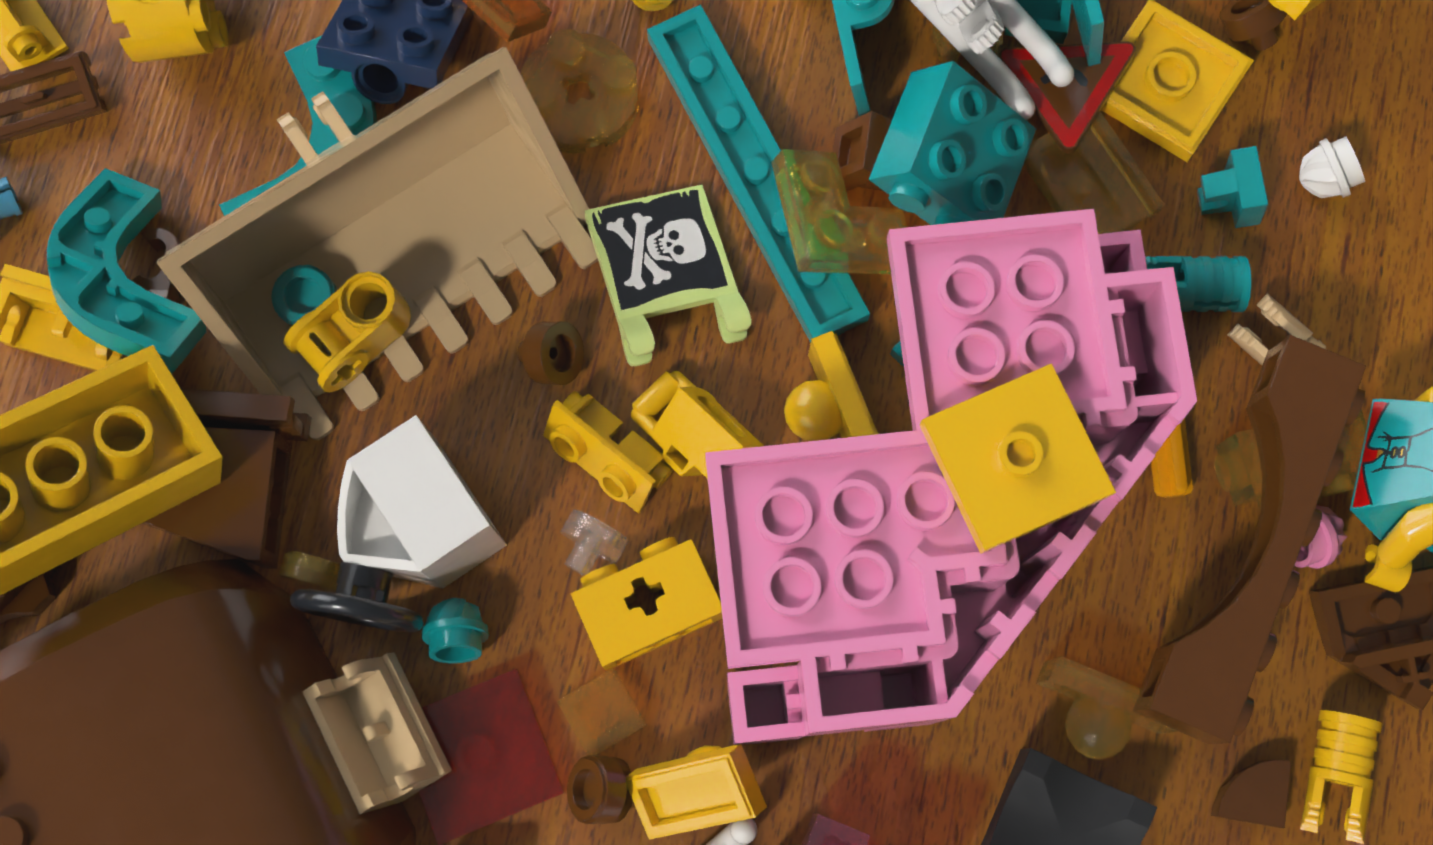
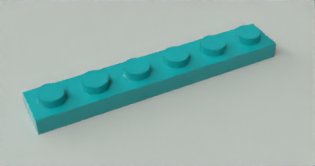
M701 4L648 28V42L810 343L814 337L833 331L838 336L868 321L870 316L868 308Z

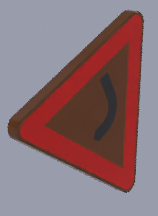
M1129 41L1102 43L1101 62L1092 66L1087 64L1083 44L1057 45L1074 69V79L1066 87H1057L1052 84L1048 75L1025 47L1004 48L999 53V58L1026 88L1035 103V114L1062 152L1070 154L1077 150L1133 60L1136 51L1133 43Z

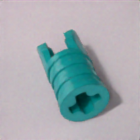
M1191 256L1145 257L1147 270L1174 267L1181 312H1190L1191 310L1196 312H1208L1209 310L1214 312H1226L1227 310L1244 312L1248 307L1251 295V268L1246 256H1233L1232 258L1227 256H1216L1215 258H1210L1209 256H1198L1197 258H1192Z

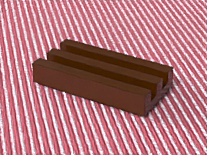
M78 51L0 75V93L71 71H75L78 79L0 103V119L83 94L85 101L1 126L0 144L108 112L104 100L100 99L97 90L100 88L96 77L91 74L89 68L91 63L87 53Z

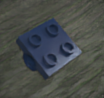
M342 0L316 45L318 65L351 72L352 80L357 90L367 99L379 104L398 102L404 96L409 84L432 89L442 82L473 18V1Z

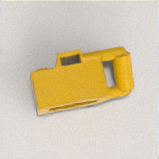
M666 371L632 403V420L663 449V460L681 477L700 476L703 474L707 479L705 452L764 446L734 416L727 412L713 395L702 388L696 387L679 371H673L672 373ZM668 404L657 422L654 417Z

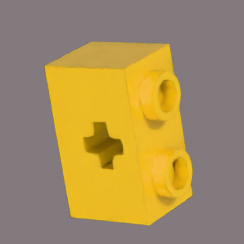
M675 537L658 541L640 551L643 561L621 571L618 570L615 563L598 568L580 579L583 588L570 593L599 661L606 671L722 619L721 602L692 539L679 545ZM646 585L651 593L661 590L664 592V595L656 599L658 611L652 615L646 616L641 607L629 610L627 606L637 600L635 589L639 586Z

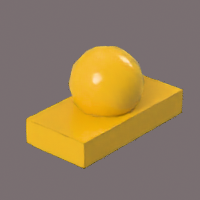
M830 331L812 338L808 357L818 380L803 382L795 387L786 398L784 414L786 423L792 432L807 441L828 440L839 432L842 438L878 434L837 334Z
M742 744L724 748L704 745L689 752L686 757L637 768L626 776L627 788L649 840L756 818L767 808Z

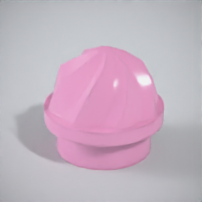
M1316 505L1315 508L1322 511L1321 523L1311 543L1305 548L1301 546L1295 563L1296 567L1303 568L1308 566L1318 569L1328 566L1343 551L1342 543L1348 537L1343 531L1344 522L1329 507Z

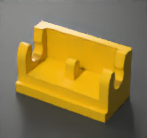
M4 264L0 274L3 277L0 283V330H2L0 342L10 347L94 371L121 360L122 354L90 339L66 318L56 303L49 276Z

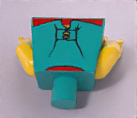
M1433 387L1427 389L1414 401L1396 399L1372 400L1350 510L1379 540H1382L1378 546L1371 544L1365 549V559L1375 564L1372 571L1365 576V583L1392 592H1399L1406 586L1412 573V560L1422 550L1433 545Z

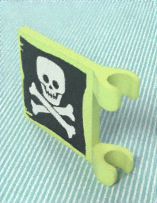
M703 185L585 210L586 223L618 322L626 360L630 366H640L652 361L655 341L646 318L714 302L718 327L725 343H735L747 338V329L750 328L752 319L746 303L738 292Z

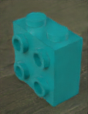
M954 61L913 71L909 76L868 180L889 194V201L893 205L904 211L915 213L930 225L1003 218L1036 128Z

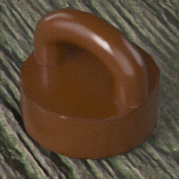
M588 755L580 758L574 765L568 778L567 800L572 814L579 822L584 824H613L620 822L626 817L633 800L626 785V776L631 771L623 759Z

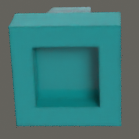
M1257 146L1231 150L1224 170L1201 175L1202 187L1197 189L1201 215L1232 211L1235 228L1259 225L1267 209L1268 200Z

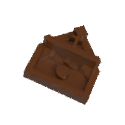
M1433 566L1412 570L1409 582L1399 592H1392L1365 583V580L1309 591L1326 655L1412 707L1424 710L1433 695V692L1429 690L1433 684Z

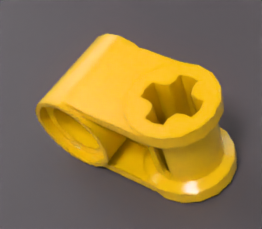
M370 271L357 273L349 278L343 286L315 310L297 320L286 333L283 343L291 353L301 354L319 375L317 382L324 392H334L352 382L369 362L403 335L411 319L410 306L391 282L381 274ZM386 297L387 304L384 311L374 319L365 320L364 311L366 306L376 298ZM323 344L331 351L330 356L323 349Z

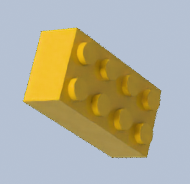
M154 345L0 415V595L221 483L223 457Z

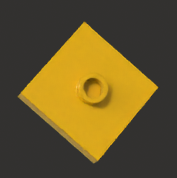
M1148 0L1121 40V42L1129 41L1135 45V56L1106 101L1102 111L1185 162H1188L1254 60L1156 1Z
M1052 363L926 417L919 424L980 554L1105 500L1116 493Z

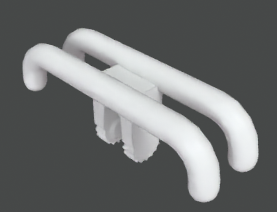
M910 0L993 87L1003 101L1025 120H1028L1034 114L1035 103L1016 75L990 48L998 41V38L1005 30L1004 27L1034 57L1048 75L1052 84L1057 87H1066L1074 79V69L1066 56L1017 0Z

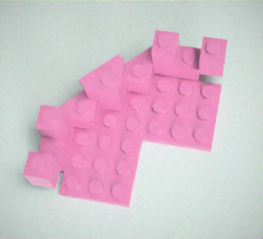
M1094 209L889 229L886 239L913 431L705 452L728 669L799 661L795 666L727 673L734 745L794 740L804 736L864 730V732L923 726L958 716L974 695L973 692L996 662L1003 657L1035 615V611L1050 591L1064 577L1096 535V531L1111 511L1125 497L1154 459L1156 452L1197 402L1174 267L1147 270L1141 230L1098 234ZM1052 363L1116 493L1105 500L980 554L919 424L926 417Z

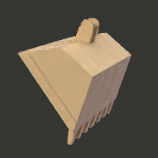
M502 47L494 53H488L357 135L351 133L324 91L311 98L314 103L313 109L322 123L329 126L339 142L318 155L307 140V133L297 118L292 117L288 112L276 119L307 166L166 252V255L156 262L260 394L291 396L295 400L293 412L307 413L312 417L309 436L314 440H320L334 430V424L317 399L318 396L325 393L317 382L319 375L301 354L291 353L283 343L285 335L291 326L283 321L275 312L271 295L275 281L287 269L298 265L317 267L328 275L336 285L337 290L349 278L362 272L378 273L389 280L410 306L411 319L403 335L392 342L368 364L385 354L404 382H411L424 372V366L406 341L415 334L431 326L447 352L451 354L456 353L468 345L469 339L451 311L474 297L493 325H499L513 315V310L496 283L518 269L535 295L538 297L545 296L556 288L557 282L540 255L561 241L581 269H586L598 261L592 239L584 229L587 225L584 216L585 210H588L589 207L507 47ZM380 297L372 300L365 308L364 319H374L379 316L386 307L387 298ZM323 344V349L330 356L331 351ZM363 371L352 382L343 387L359 411H365L379 401L378 393Z

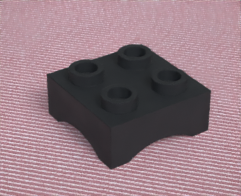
M1032 748L1021 749L981 845H1140L1149 830L1157 806L1097 781Z

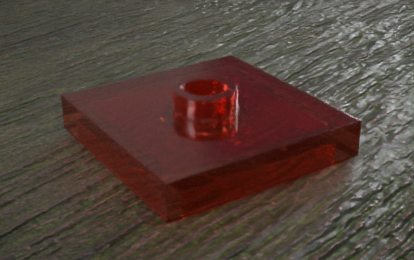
M518 669L422 707L427 721L452 770L419 791L438 845L453 841L566 793Z

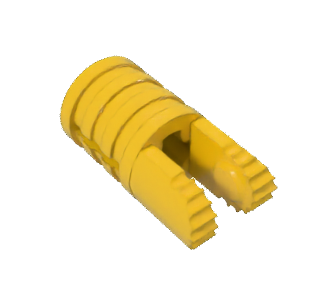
M1319 710L1318 721L1321 724L1320 729L1317 731L1316 739L1318 742L1317 748L1314 749V766H1310L1300 829L1318 833L1319 826L1323 824L1326 804L1324 802L1327 782L1353 787L1351 806L1346 811L1344 830L1346 831V840L1364 844L1374 780L1370 779L1375 765V760H1373L1374 752H1377V733H1381L1383 723L1357 715Z

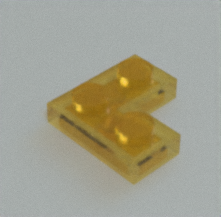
M782 149L771 163L798 272L891 274L886 238L889 229L908 228L903 210L900 208L850 206L836 152Z

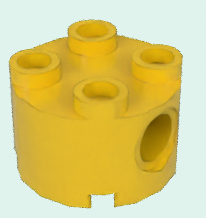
M107 0L113 24L124 23L131 37L119 38V41L133 62L143 63L211 54L215 48L227 47L228 45L226 22L220 10L216 11L214 0Z

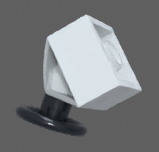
M417 415L347 460L341 482L337 522L339 555L344 563H340L336 580L338 584L336 593L313 589H298L291 594L290 603L296 610L328 619L384 630L414 633L423 626L422 616L413 610L387 603L393 577L444 588L507 546L439 442Z

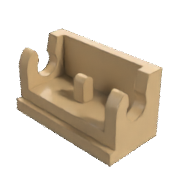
M394 652L387 653L382 657L362 659L349 663L342 667L344 676L316 682L303 691V695L359 814L403 802L452 771Z

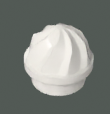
M1347 137L1332 143L1327 138L1321 140L1319 145L1302 159L1299 180L1306 190L1319 198L1339 195L1344 198L1351 195L1349 188L1365 182L1362 169Z

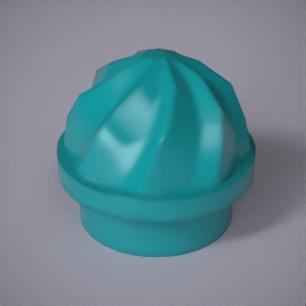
M450 598L433 606L422 629V639L429 645V657L443 663H465L478 659L482 655V643L489 636L488 626L482 620L479 607L462 598Z

